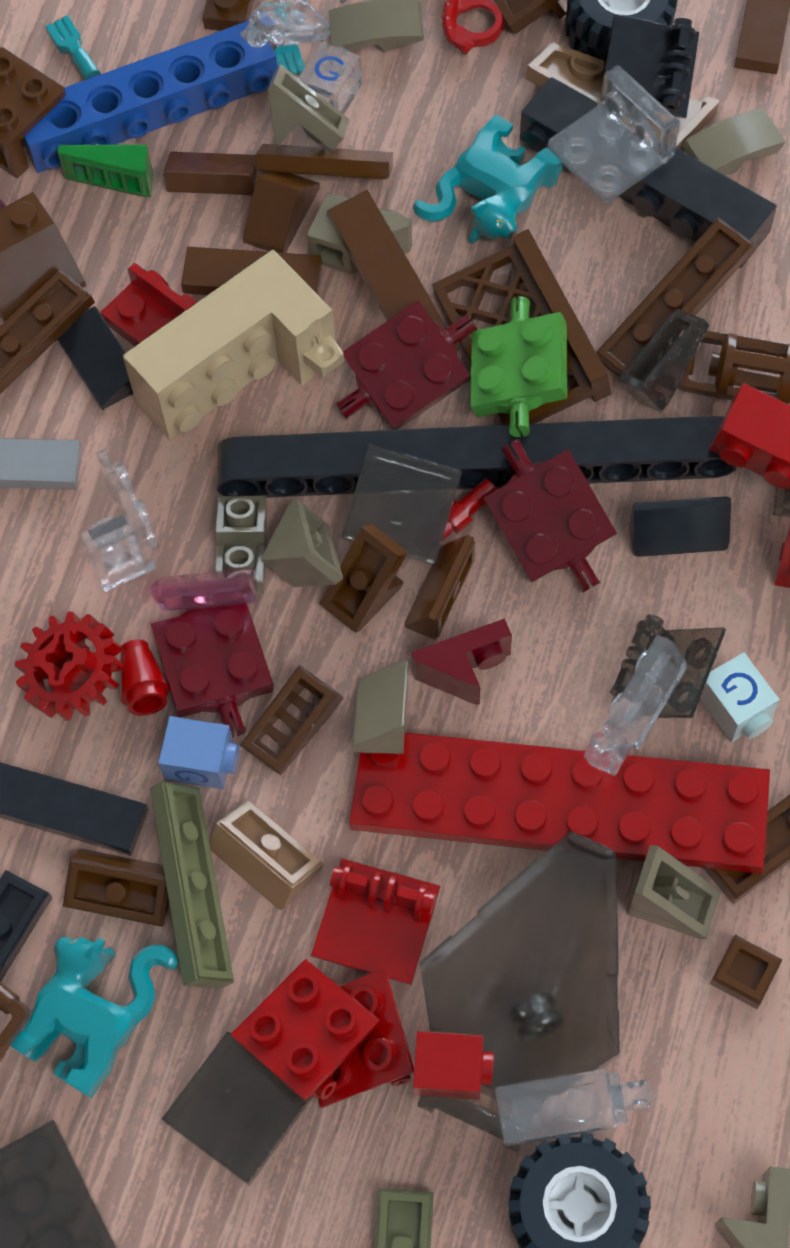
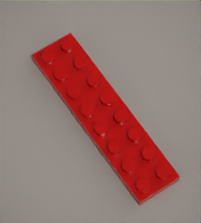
M405 733L404 754L360 752L349 825L351 830L644 862L649 847L659 846L685 866L762 874L765 858L770 769Z

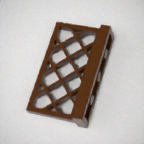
M526 229L512 236L514 245L433 283L432 286L451 325L460 319L458 315L465 316L466 313L470 316L471 321L476 319L495 324V326L509 323L511 321V318L508 317L511 311L510 301L513 298L518 300L520 296L527 298L530 303L534 304L536 309L532 318L557 312L562 313L567 323V375L573 376L578 387L567 392V399L544 403L530 410L529 424H535L591 396L594 402H597L612 393L607 371L529 229ZM512 263L517 273L511 287L489 282L494 270ZM522 283L526 291L520 290V286ZM461 286L477 289L470 307L452 303L447 293ZM485 291L507 297L500 315L478 310ZM468 335L460 342L471 362L472 339ZM497 413L503 425H510V414Z

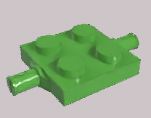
M521 296L518 297V301L516 298L510 301L511 321L509 323L477 330L472 333L470 407L476 417L496 413L510 414L509 433L514 437H521V432L524 437L529 434L530 410L544 403L567 399V323L561 312L529 318L530 301Z

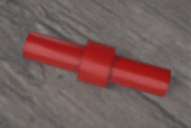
M484 479L459 502L453 500L439 512L441 518L414 540L418 549L427 555L451 533L459 534L473 522L471 516L486 504L484 497L496 491L494 485L489 480Z

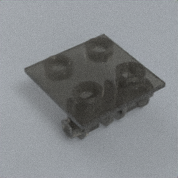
M648 614L644 620L638 621L636 632L631 642L635 646L627 648L626 656L629 659L622 660L621 669L615 684L610 690V694L613 696L611 703L618 708L615 716L617 718H693L726 629L724 627L665 630L663 628L664 620L652 614Z

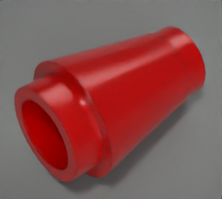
M141 639L130 640L121 646L123 651L120 652V662L124 665V669L120 671V699L128 707L130 713L137 716L151 715L161 711L166 706L170 688L149 648L148 642Z

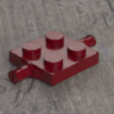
M417 300L343 351L345 361L355 374L358 389L339 402H336L337 407L347 420L348 417L367 404H370L371 407L382 413L393 430L400 429L471 380L470 373L457 356L455 344L478 330L475 323L471 321L470 316L466 313L458 321L443 329L441 325L431 319L422 304Z
M519 439L511 443L520 459L519 461L509 445L503 447L501 451L506 456L515 475L512 476L505 486L484 497L531 582L542 578L554 570L570 568L582 589V593L591 589L582 571L585 572L593 587L600 584L601 582L598 580L586 557L591 554L596 546L617 535V532L570 450L567 449L546 462L532 464Z
M190 582L193 599L188 584L185 583L179 588V592L182 595L187 612L174 618L151 623L152 636L167 684L170 688L177 717L181 718L199 712H219L222 724L229 725L232 738H234L232 719L238 737L246 732L238 706L250 698L272 693L274 690V684L246 599L219 606H205L199 583Z

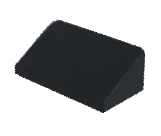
M93 306L58 341L98 405L104 410L132 395L133 390L123 359V355L126 352L98 309Z
M723 496L633 504L629 529L634 556L644 557L727 550L730 542L731 498Z

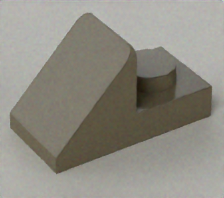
M280 64L275 70L268 87L276 145L279 146L293 128L299 124L303 127L309 138L317 143H324L333 151L344 139L349 118Z
M770 1166L762 1175V1181L754 1180L751 1193V1214L759 1215V1223L730 1218H720L715 1223L716 1229L731 1248H788L790 1169Z

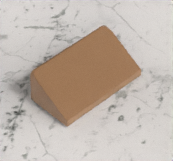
M249 800L217 822L209 840L210 850L280 910L291 903L324 865V863Z

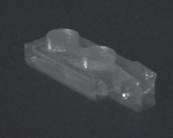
M283 0L261 3L258 9L253 11L248 18L250 23L246 29L240 33L252 47L261 48L268 41H271L277 47L325 41L330 34V24L306 0Z
M657 635L650 648L639 656L634 675L624 692L619 693L611 704L607 722L603 723L602 730L593 734L584 758L591 766L615 776L631 748L640 749L687 668L686 662L672 640Z
M605 1069L495 1088L505 1147L555 1139L559 1135L565 1134L573 1136L579 1135L582 1132L590 1133L614 1129L617 1125L627 1124L626 1111L651 1107L652 1102H654L649 1079L620 1084L618 1072L605 1073Z

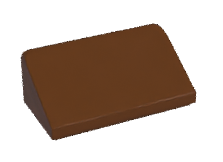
M171 151L163 173L167 192L253 195L257 176L256 155Z
M465 535L441 546L406 618L405 627L435 640L437 637L439 638L474 563V537Z
M79 849L70 857L63 907L160 927L164 926L170 904L163 865L87 849Z

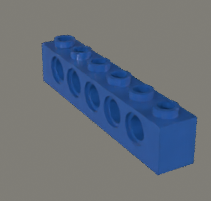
M255 18L65 87L66 96L22 140L37 173L61 167L58 145L118 144L132 138L142 137L148 132L172 123L183 122L191 116L210 109L223 107L229 102L248 95L266 91L277 69L276 55L258 20Z

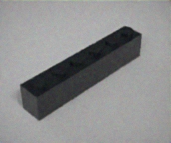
M551 77L521 111L520 140L524 141L530 149L540 152L548 148L563 158L562 166L572 173H578L596 183L605 193L616 195L632 204L643 215L654 217L668 225L683 238L692 239L696 242L719 217L754 244L755 252L771 232L777 208L776 204L554 77ZM752 254L744 261V263L739 268H742L744 266V264L748 261Z

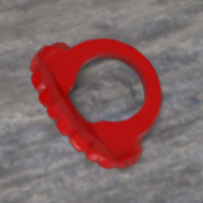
M447 0L444 2L443 14L441 16L444 34L447 36V40L467 55L474 47L488 46L501 36L504 27L503 14L492 1ZM480 8L492 13L495 23L487 31L472 32L463 26H459L457 18L460 14L471 9Z

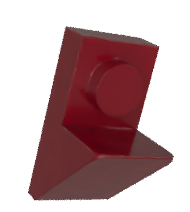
M505 618L411 652L412 672L415 679L472 704H480L481 689L473 668L478 667L480 670L493 668L502 663L506 656L511 655L512 634Z

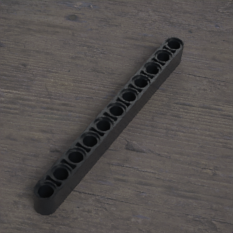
M722 416L529 424L530 432L525 437L522 432L521 437L512 436L509 433L510 425L242 436L224 439L217 445V491L223 496H266V498L457 490L474 489L484 479L489 480L495 488H501L515 475L501 449L509 445L519 461L520 459L511 445L513 441L518 439L532 464L546 462L569 449L589 484L719 478L733 473L737 467L726 463L720 455L709 450L724 418Z

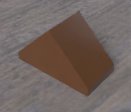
M269 172L257 176L243 234V243L269 252L274 250L275 252L286 253L320 189V183L292 173Z

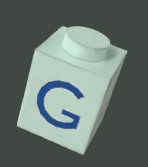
M745 652L704 675L697 693L698 698L731 743L745 734L749 739H752L766 731L774 722L772 718L780 701Z

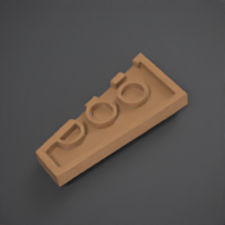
M551 43L527 66L525 79L540 88L551 77H554L681 151L683 150L682 143L684 140L701 131L717 114L720 100L705 96L703 102L690 97L687 117L681 118L600 101L605 61L555 43Z

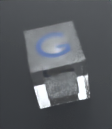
M321 41L299 76V79L344 114L362 85L361 58L346 48L335 47Z

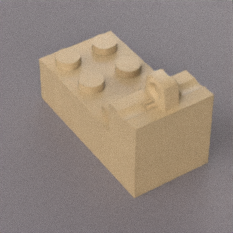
M271 250L125 353L123 359L136 404L162 433L171 440L181 432H189L195 428L202 417L218 405L224 406L231 402L239 390L254 379L258 380L267 376L278 362L301 385H304L316 373L321 377H325L344 363V354L336 343L333 310L274 250Z

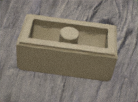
M408 661L397 662L359 678L352 752L404 754Z

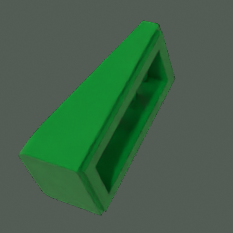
M146 144L58 145V156L65 179L136 196H152L153 168Z

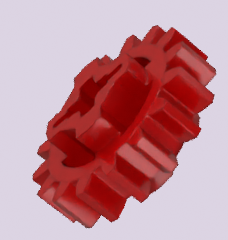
M69 611L64 623H61L55 616H50L48 622L49 629L43 631L36 626L32 629L34 636L37 638L33 644L22 642L20 647L28 655L26 659L15 662V667L25 674L16 681V684L26 692L24 699L50 718L57 713L66 721H70L74 709L78 710L85 717L89 716V704L95 700L104 706L107 703L105 696L102 694L105 688L117 689L119 686L111 676L113 672H119L124 669V665L114 657L123 651L122 647L112 638L114 633L103 623L100 624L90 614H86L81 619L73 611ZM85 639L92 641L96 652L90 651V647L85 644ZM43 679H48V685L53 688V693L47 691Z

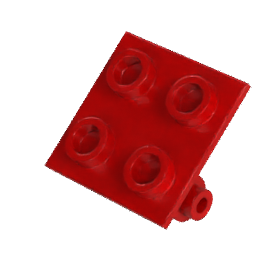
M341 858L339 867L335 866L330 880L332 890L311 957L370 974L385 968L389 979L412 985L441 886Z
M305 959L230 1035L304 1101L309 1097L314 1098L317 1096L324 1100L334 1092L337 1083L332 1079L333 1072L374 1031L381 1021Z
M385 968L339 986L375 1015L381 1023L333 1072L332 1079L337 1083V1086L327 1099L322 1100L318 1096L321 1108L328 1107L389 1082L391 1086H398L412 1080L411 1074L414 1073V1065Z

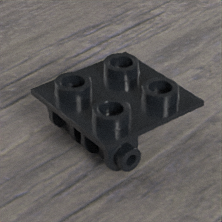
M614 14L600 101L686 118L700 33L692 27V20L676 18L674 25L669 26Z

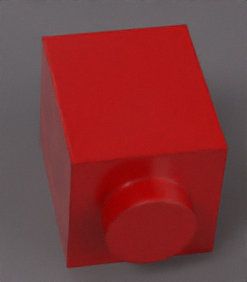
M417 1031L413 1080L414 1095L480 1100L481 1085L492 1086L494 1052L483 1051L484 1035Z

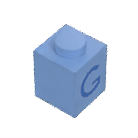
M169 716L158 764L166 781L224 790L227 773L235 774L240 746L239 744H234L229 725Z

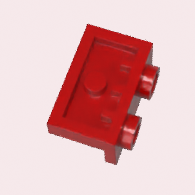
M133 263L128 268L131 283L100 314L109 328L132 345L137 346L197 302L189 295L183 294L180 296L169 288L165 279L156 271L149 270L147 272L138 264Z

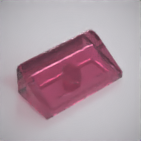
M254 568L165 576L158 578L150 586V594L163 612L255 603L257 601V575Z

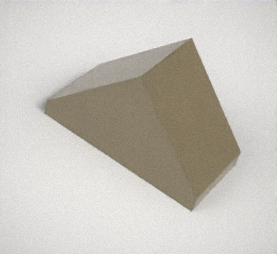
M295 498L289 503L260 561L293 587L336 585L343 579L329 525L300 500Z
M650 846L628 915L698 939H707L721 891L659 846Z

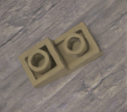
M371 0L328 10L332 49L338 56L377 44L386 52L424 40L419 0Z
M764 108L736 115L709 126L685 139L682 147L688 155L726 175L737 172L745 160L777 154L786 141Z
M218 496L215 531L217 553L214 577L216 594H264L266 565L260 560L266 550V496Z

